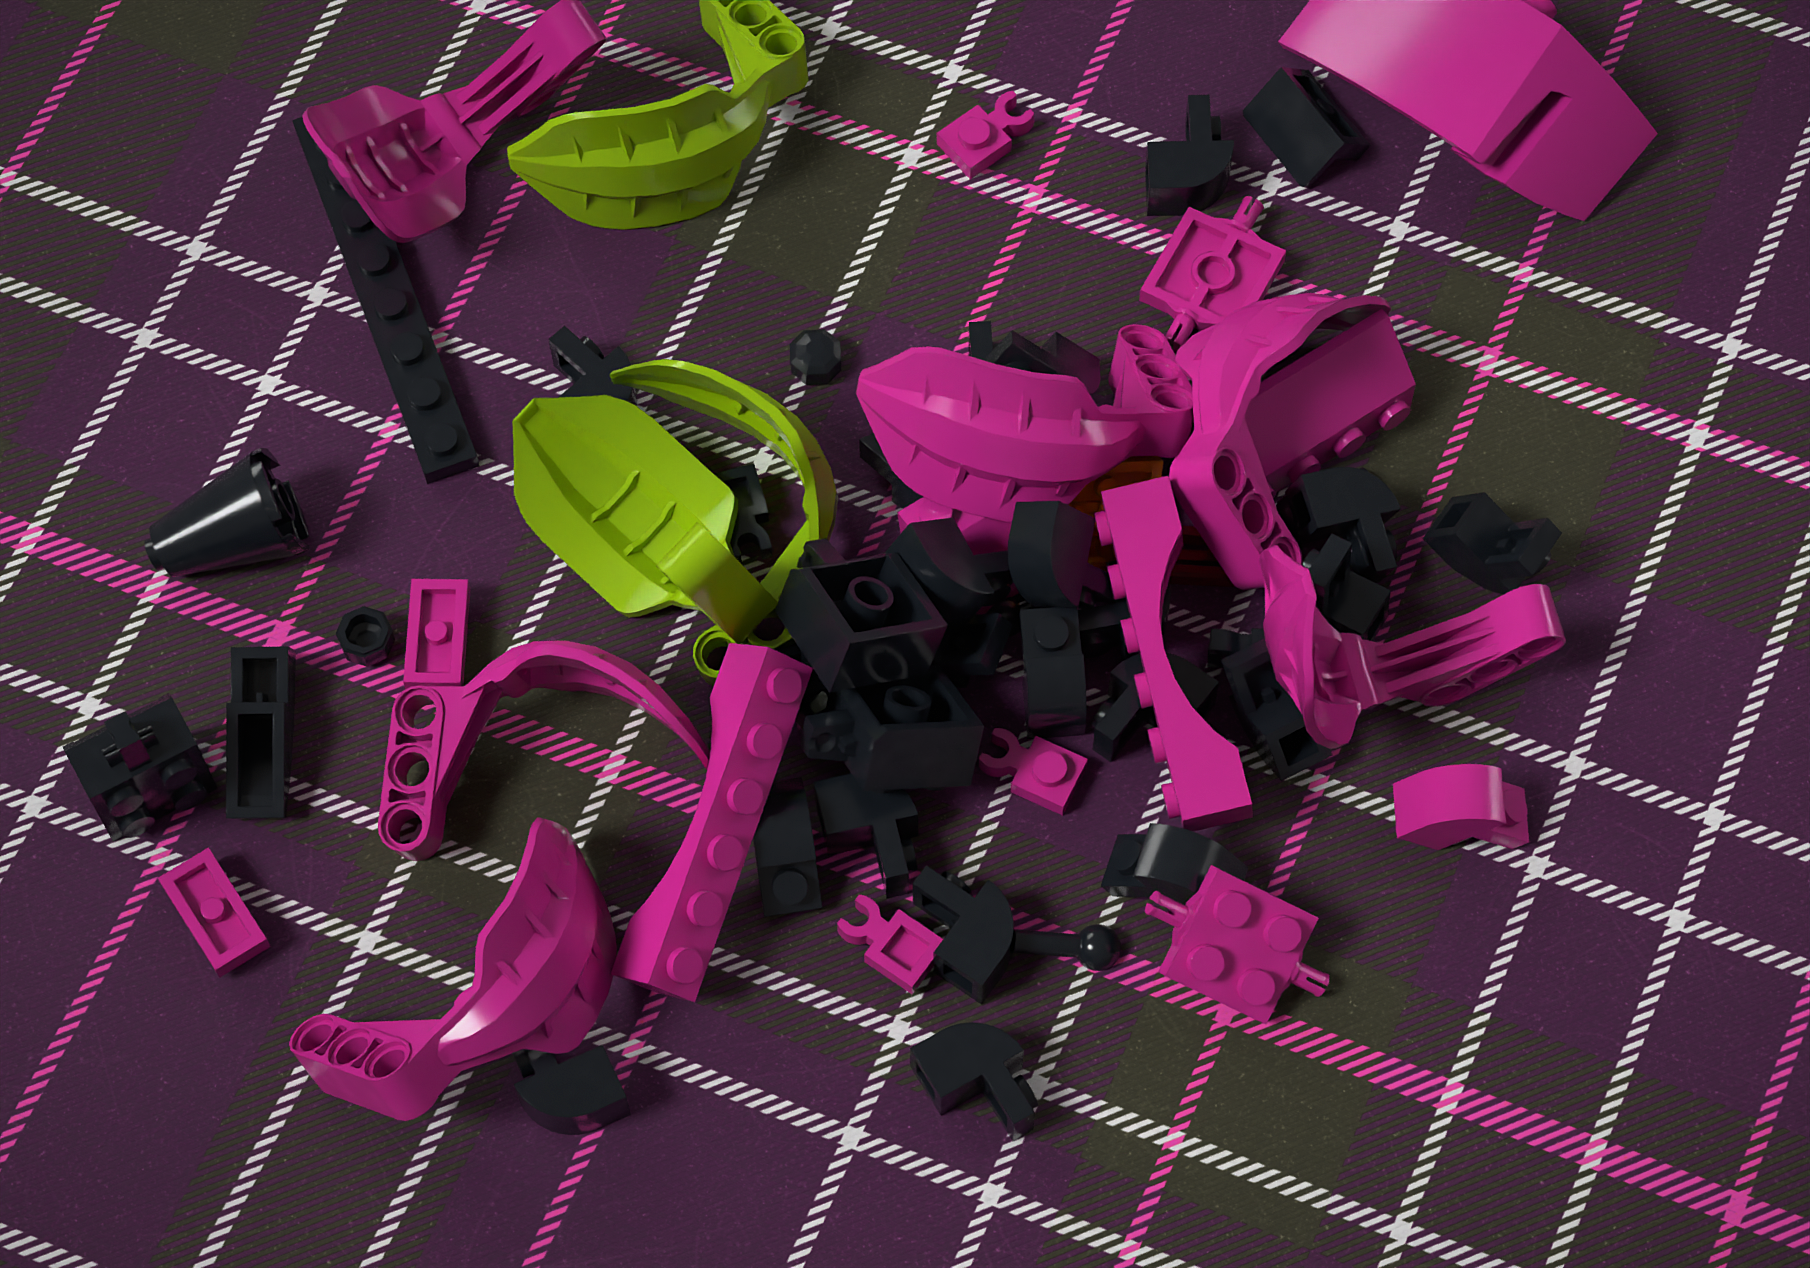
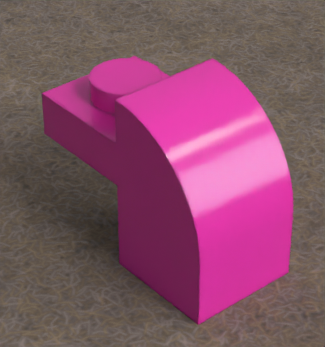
M1482 764L1440 766L1424 770L1393 783L1396 835L1399 839L1435 850H1440L1470 837L1510 849L1529 843L1525 788L1503 782L1502 770L1499 767Z

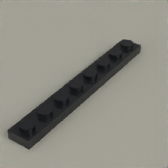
M303 117L292 120L426 483L430 484L479 467L477 454L396 242L386 236L372 222L359 202L351 198L330 170L326 156L309 134L303 122Z

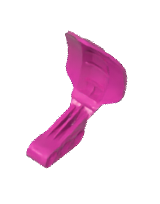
M561 0L544 12L500 58L467 86L417 100L389 88L372 85L364 87L346 97L307 108L302 115L303 122L311 137L326 156L330 170L349 196L359 202L372 222L386 236L395 242L406 243L450 224L463 212L466 203V167L499 126L517 116L521 117L531 112L548 100L607 41V38L580 0Z
M1303 293L1256 301L1230 313L1221 323L1192 335L1177 350L1175 360L1182 372L1192 380L1194 432L1179 455L1173 459L1170 466L1169 479L1172 491L1230 581L1241 590L1265 588L1259 560L1261 552L1272 545H1278L1295 562L1301 565L1303 562L1298 543L1278 514L1244 417L1250 400L1259 393L1261 376L1270 367L1298 349L1316 328L1346 331L1380 309H1383L1389 315L1391 307L1383 297L1362 295L1338 299L1323 294Z
M1138 324L1124 326L1118 332L1108 377L1109 385L1115 396L1113 406L1105 404L1098 407L1084 383L1077 377L1025 371L997 365L947 349L929 346L911 347L885 361L862 369L856 390L859 402L888 464L905 485L937 504L972 515L1011 523L1016 502L1061 501L1069 505L1085 485L1103 476L1130 456L1177 457L1190 438L1194 422L1192 386L1187 376L1178 366L1175 360L1176 355L1167 338L1155 328Z
M1272 545L1261 552L1259 561L1265 581V619L1263 628L1276 680L1290 694L1300 710L1309 735L1317 744L1329 749L1339 748L1350 741L1361 711L1398 697L1421 702L1423 705L1430 707L1450 704L1556 652L1566 643L1550 588L1543 584L1519 587L1467 614L1384 644L1364 640L1360 635L1353 633H1339L1328 623L1316 607L1317 594L1309 569L1295 562L1278 545Z
M565 640L533 641L511 648L489 663L465 686L418 685L411 686L398 695L391 714L378 818V834L385 845L405 859L421 861L433 856L440 848L443 840L447 805L476 741L499 699L507 695L511 698H519L533 688H548L572 692L587 691L612 696L648 713L675 732L695 752L706 770L710 749L696 726L661 686L632 663L596 646ZM426 705H435L436 715L432 723L425 728L415 729L414 718L419 709ZM420 761H427L429 763V772L425 780L416 786H408L407 774L409 769ZM412 818H420L422 821L420 835L416 840L402 844L400 841L402 826Z
M539 817L532 823L522 861L503 902L478 935L472 986L458 995L454 1006L441 1019L351 1022L331 1014H320L304 1021L295 1030L289 1042L290 1050L323 1092L391 1118L408 1121L427 1112L434 1105L443 1090L463 1070L499 1059L521 1049L561 1054L568 1053L580 1045L595 1024L609 994L613 980L611 971L617 957V945L611 915L605 899L580 848L568 829L559 823Z

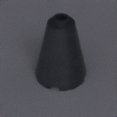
M259 448L252 451L153 523L149 528L151 538L145 540L144 544L154 568L157 571L165 569L171 577L291 557L308 551L310 546L302 541L309 537L302 509L289 480L282 483L278 478L274 477L271 469L280 466L274 455L267 448Z

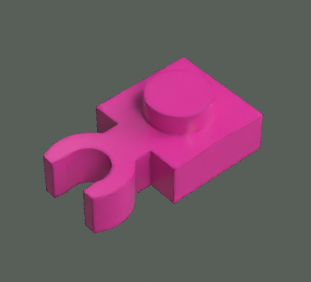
M1014 91L1006 92L997 99L995 110L987 114L979 105H976L937 132V145L971 180L1011 152L1012 139L1009 136L1017 137L1028 133L1034 125V112L1029 109L1018 117L1007 114L1016 107L1017 95Z
M994 728L992 743L1003 747L1007 754L1002 758H993L988 754L982 753L979 757V768L985 774L993 777H1003L1008 774L1014 776L1011 783V793L1063 816L1087 769L1088 759L1038 736H1035L1030 748L1026 749L1019 745L1017 737L1012 732L1003 728Z
M858 895L855 899V908L869 919L862 926H853L841 918L837 922L839 935L846 942L854 945L868 944L870 947L864 954V962L913 995L933 968V952L942 942L943 938L900 909L897 910L889 922L881 917L880 909L873 899L864 895Z

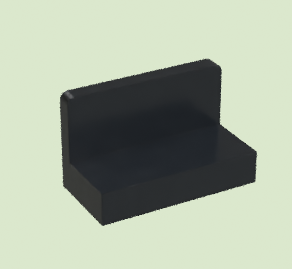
M1281 67L1244 108L1242 113L1244 118L1301 187L1312 186L1335 159L1357 161L1371 146L1309 70Z

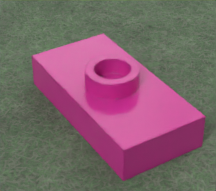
M411 579L403 678L405 689L418 685H464L470 603L468 579Z
M209 847L158 877L161 886L219 978L271 947Z

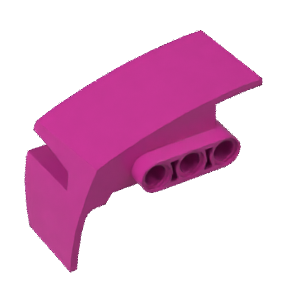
M1309 0L1278 41L1282 48L1354 85L1438 136L1452 146L1450 149L1452 152L1483 175L1499 182L1534 203L1582 221L1587 219L1658 134L1607 71L1561 24L1553 20L1557 14V9L1551 0Z

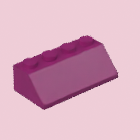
M1383 309L1378 310L1260 383L1259 393L1250 400L1244 417L1273 499L1276 492L1294 483L1301 475L1319 471L1323 463L1336 455L1340 458L1351 455L1362 446L1367 436L1380 428L1386 431L1393 429L1409 415L1416 383L1390 318Z

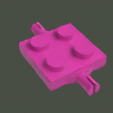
M1244 197L1232 220L1214 218L1188 207L1140 289L1139 301L1169 314L1174 319L1165 335L1170 346L1172 347L1173 345L1174 353H1177V350L1188 340L1193 329L1204 330L1221 323L1230 313L1253 302L1263 300L1285 262L1286 250L1262 240L1251 230L1264 209L1263 204L1258 199L1252 205L1253 197Z
M1213 865L1210 866L1198 892L1185 905L1161 894L1159 891L1153 892L1149 899L1169 910L1164 911L1147 902L1145 913L1174 926L1171 947L1158 971L1164 976L1264 1024H1267L1282 992L1290 983L1314 994L1316 997H1320L1326 989L1307 980V977L1328 986L1329 974L1301 962L1303 949L1319 919L1311 913Z

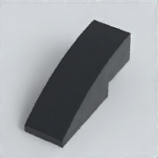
M288 646L231 647V703H226V819L286 818L293 750L296 651Z

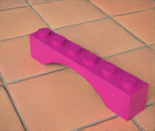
M1169 475L1101 491L1104 511L1094 513L1101 546L1112 544L1117 564L1107 566L1114 599L1126 598L1131 617L1120 620L1127 652L1128 654L1139 652L1144 670L1143 673L1134 674L1141 708L1153 706L1158 726L1147 729L1155 764L1166 761L1171 778V783L1161 785L1169 819L1180 817L1183 829L1193 832L1253 818L1252 801L1238 748L1214 731L1191 706L1175 680L1164 650L1162 638L1163 601L1171 571L1184 546L1182 527Z
M729 643L710 695L712 714L711 750L706 779L695 815L668 871L645 903L630 918L611 975L656 993L695 1002L813 670L812 667L770 647Z

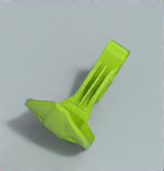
M699 0L702 26L722 47L728 61L734 82L730 93L714 85L704 84L663 101L628 108L574 112L550 119L522 140L507 147L510 169L567 216L590 226L621 230L655 227L691 219L713 210L726 200L733 187L742 160L747 157L758 143L766 123L768 108L787 96L799 92L806 86L808 82V68L804 34L770 0Z
M661 359L612 371L610 378L613 384L633 387L658 395L670 402L722 420L754 436L781 456L799 477L805 490L802 506L807 521L765 578L760 582L778 602L790 570L797 568L798 559L804 552L803 547L806 541L826 538L829 542L835 526L838 504L836 486L831 467L815 437L795 414L768 394L714 369L685 361ZM776 606L764 619L769 617L779 618L775 612ZM717 625L701 634L693 647V659L702 678L713 687L719 670L709 668L707 666V658L715 648L721 646L728 647L729 643H735ZM786 627L777 639L771 641L759 639L755 635V628L741 643L770 647L774 650L796 644Z
M608 395L533 398L513 419L514 496L523 518L543 543L620 614L629 618L638 617L671 605L702 611L735 643L741 644L777 605V600L735 558L731 548L730 540L738 513V499L734 492L656 420L639 407Z

